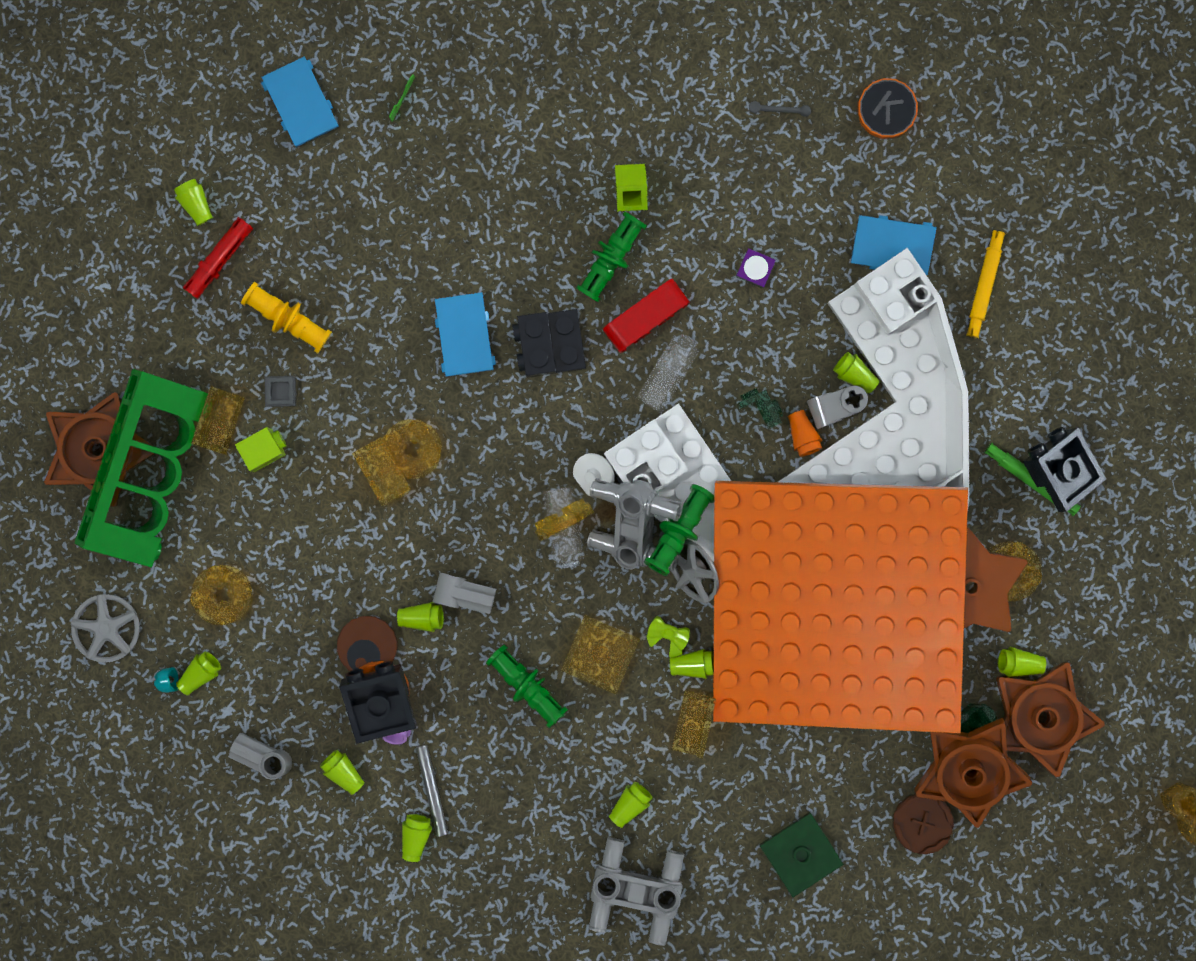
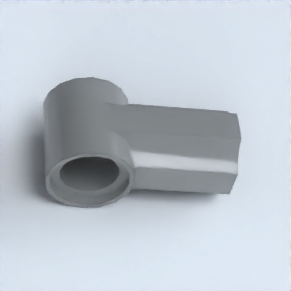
M440 572L432 602L453 608H459L460 606L490 614L497 589L468 582L465 578Z
M244 733L238 734L229 751V758L260 772L266 779H278L287 774L292 767V758L285 750H277ZM272 756L277 757L281 761L282 767L280 772H276L270 767Z

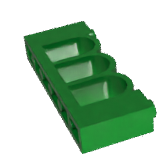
M132 369L74 544L86 550L148 567L153 566L154 561L159 558L162 548L160 544L162 538L156 535L166 525L169 513L167 504L162 497L176 490L181 481L182 469L176 456L185 453L194 442L196 430L193 421L200 423L202 417L207 414L210 394ZM144 405L168 412L177 419L179 435L171 445L155 447L133 440ZM130 446L158 454L162 457L166 465V473L158 485L150 488L141 487L119 480ZM116 487L145 495L150 499L153 510L152 516L146 524L132 528L105 520Z

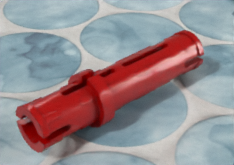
M237 217L204 261L200 260L197 264L199 266L182 288L196 299H199L208 285L214 279L217 280L219 278V272L236 252L244 239L253 231V228L243 219Z

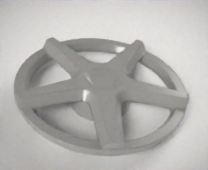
M687 539L684 543L688 544L687 560L679 555L677 563L682 568L683 574L680 577L677 568L672 572L677 580L676 588L682 589L692 599L705 604L714 599V595L718 592L719 578L717 570L706 551L697 543ZM695 550L702 554L711 570H706L704 563L695 556ZM714 579V589L710 595H707L701 580ZM692 582L698 594L689 589L687 584Z
M110 594L97 595L87 599L79 606L71 621V633L76 647L86 658L97 662H113L125 657L136 645L140 632V623L134 608L123 598ZM106 600L121 603L129 612L116 617H110ZM97 601V619H79L82 612L90 604ZM134 620V636L128 645L119 635L118 630L123 625ZM78 629L94 634L89 650L82 645L78 636ZM106 641L111 642L121 651V653L111 657L97 656V653Z

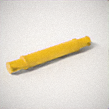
M992 231L990 245L986 248L987 251L969 316L971 319L966 336L979 338L982 321H985L1001 253L1003 252L1001 247L1005 235L1004 232Z

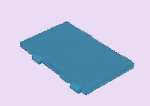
M305 56L263 76V82L261 83L264 90H268L283 120L281 125L284 131H288L295 147L339 127L331 111L333 106L330 100L325 99L311 70L314 67L310 59L306 60Z
M859 215L851 263L870 266L869 269L875 270L908 248L924 273L928 275L937 227H933L932 223L923 222V225L888 220V216L879 215L878 218Z
M483 293L435 299L437 312L435 325L436 328H439L444 361L441 364L442 373L445 372L446 377L494 370L493 365H496L495 356L491 355L487 321H490L488 311L485 312Z

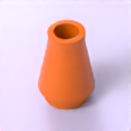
M805 410L790 414L788 419L794 451H798L800 457L809 456L822 449L820 442L823 440L806 416Z

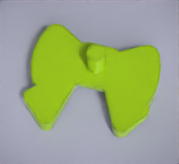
M656 616L648 628L647 640L651 647L662 638L670 640L669 657H677L682 655V650L689 641L690 629L687 627L677 628L666 624L661 617Z

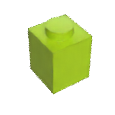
M645 164L615 165L617 212L648 210Z
M268 427L235 444L248 470L254 473L286 455L283 448L287 445L278 430L273 432Z

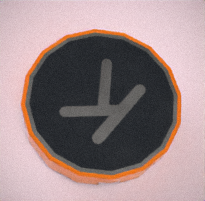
M883 78L872 82L863 91L858 101V116L861 125L869 134L880 139L903 135L912 127L918 112V102L914 92L905 83L897 79Z

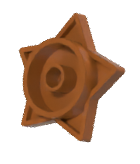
M112 393L85 414L66 412L46 413L57 445V451L44 481L46 485H85L92 491L121 404L118 393ZM134 433L133 440L151 445ZM96 444L103 446V452L99 456L94 455L92 452V448ZM130 446L119 480L125 481L128 471L155 455V453ZM116 487L110 506H117L122 488Z
M968 527L964 628L977 624L1010 632L1011 619L1008 592L1028 562L1022 557L988 552ZM969 582H974L973 587L966 591V585Z
M1068 662L1059 664L1034 681L1003 676L996 678L1005 711L1003 719L1006 725L1007 751L1029 752L1049 773L1057 778L1060 777L1070 749L1076 741L1105 726V723L1078 701L1071 666ZM1044 711L1047 714V720L1039 723V715Z
M1000 718L969 733L930 732L934 761L914 790L917 797L949 802L957 807L976 828H979L991 807L998 803L1004 795L1032 785L1030 776L1007 755L1006 725L1004 719Z

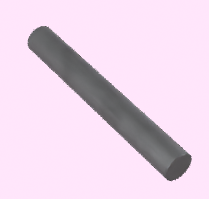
M428 745L416 747V752L436 837L448 834Z

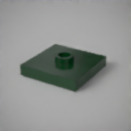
M810 812L759 844L792 897H795L844 865Z

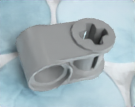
M849 386L833 393L829 392L807 401L816 428L820 429L861 412L867 405L868 396L863 388ZM851 392L853 396H859L861 399L857 403V408H854L852 404L847 405L845 401L849 398V393Z

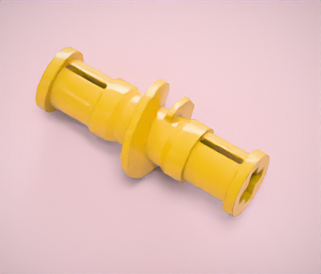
M253 282L244 295L241 304L243 306L248 304L262 313V316L266 319L274 321L272 326L273 332L276 333L284 328V333L288 330L292 336L297 339L300 338L315 348L314 352L318 354L332 331L329 329L327 331L312 322L311 319L300 314L301 303L298 302L294 306L289 307L288 301L283 303L277 297L258 287V283Z

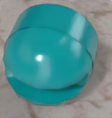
M174 667L165 668L156 673L154 686L158 691L169 693L178 690L176 682L179 680V677ZM169 676L174 678L172 683H170Z

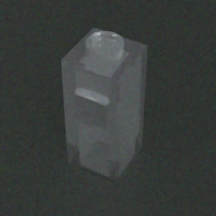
M681 334L680 338L673 335L638 393L636 400L662 415L700 351L695 347L697 343L686 335Z
M573 487L543 491L554 563H561L562 569L580 566L579 560L585 559Z

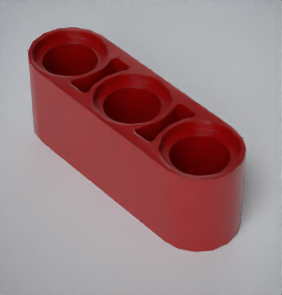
M672 278L619 315L602 330L621 354L631 344H636L651 333L650 331L657 325L661 326L672 318L678 310L687 307L690 301Z

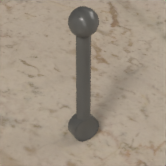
M757 101L749 104V110L754 114L759 111L798 113L804 117L811 114V108L808 105H803L799 108L760 105Z

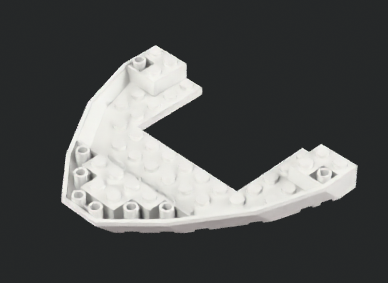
M906 248L827 303L894 403L779 480V483L968 487L969 506L968 389L942 298L909 249ZM679 403L604 453V456L623 483L631 484L633 481L643 480L652 486L655 492L658 493V496L677 502L680 501L683 504L691 493L690 487L692 484L707 489L715 496L716 481H731ZM709 503L701 516L702 519L699 524L692 530L697 535L698 540L691 541L701 546L714 562V503ZM654 515L660 522L668 521L666 517Z

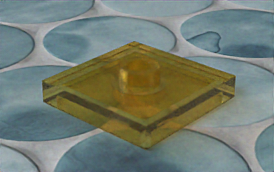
M584 615L560 671L616 695L640 638Z

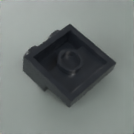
M577 309L517 316L518 323L512 324L515 342L521 341L522 353L517 354L519 372L525 371L526 377L530 378L586 369Z
M1060 427L1048 434L1049 441L1046 444L1039 443L1031 447L1027 451L1029 457L1023 463L1036 487L1046 488L1058 512H1067L1104 482L1106 477L1079 428L1065 430L1064 427Z
M392 661L383 662L375 666L376 671L364 673L363 669L352 670L345 674L346 678L341 680L339 688L356 744L416 729L417 723L409 700V689L401 664L394 666Z

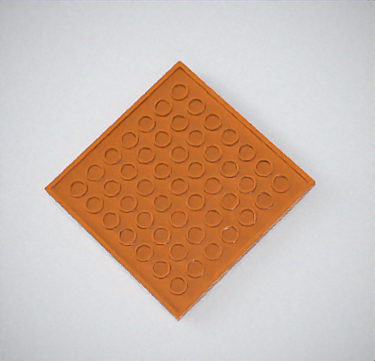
M716 481L714 565L719 578V589L717 594L714 595L713 722L961 733L968 487Z

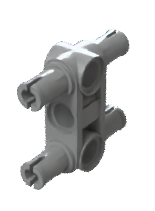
M596 478L590 488V497L614 503L616 506L615 535L593 529L588 536L587 546L611 553L616 562L625 569L631 570L637 566L645 567L647 565L644 563L646 557L650 558L656 548L652 543L654 515L678 521L682 514L683 502L658 496V493L655 492L652 486L643 480H636L631 484L624 482L618 485ZM679 555L675 557L668 569L669 571L673 572L676 568Z
M608 837L602 864H598L593 879L590 898L594 903L589 929L595 932L606 933L611 906L618 905L651 912L653 919L648 941L656 945L665 946L671 919L677 916L681 903L683 885L679 879L684 853L667 850L662 876L658 878L623 871L620 868L625 841ZM603 878H610L615 882V887L609 892H604L598 887L599 881ZM671 891L675 895L674 900L670 904L660 903L658 896L661 892Z

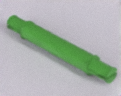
M990 443L984 452L985 454L996 460L999 466L1053 503L1045 487H1036L1022 462L1010 455L1009 452L1005 453L993 443ZM1075 504L1067 512L1074 516L1081 506Z

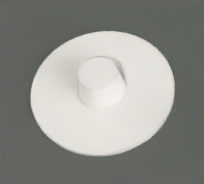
M585 454L574 465L573 477L588 496H590L592 482L596 478L609 483H614L615 474L611 464L599 454Z

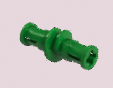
M627 212L623 213L624 219L615 233H612L608 244L606 245L599 240L598 244L603 249V252L592 250L591 253L597 256L598 260L591 266V271L582 285L578 284L576 289L596 302L600 301L599 295L608 281H611L617 267L625 269L629 267L623 258L632 248V243L641 229L645 230L647 227L646 224Z
M692 484L690 487L691 493L683 504L682 514L678 521L667 518L668 521L661 522L660 529L664 534L659 539V544L650 558L646 557L644 563L649 568L663 576L669 575L670 571L668 569L675 557L682 551L687 538L694 541L698 540L697 535L692 530L699 524L702 519L701 516L709 503H714L715 496L699 485Z
M504 644L486 661L487 666L492 665L502 675L504 681L516 690L513 701L516 703L525 699L531 709L536 710L547 722L546 726L550 729L569 709L566 706L562 707L550 695V692L541 686L545 678L538 681L535 680L539 670L536 668L528 673L526 667L507 651L508 647Z

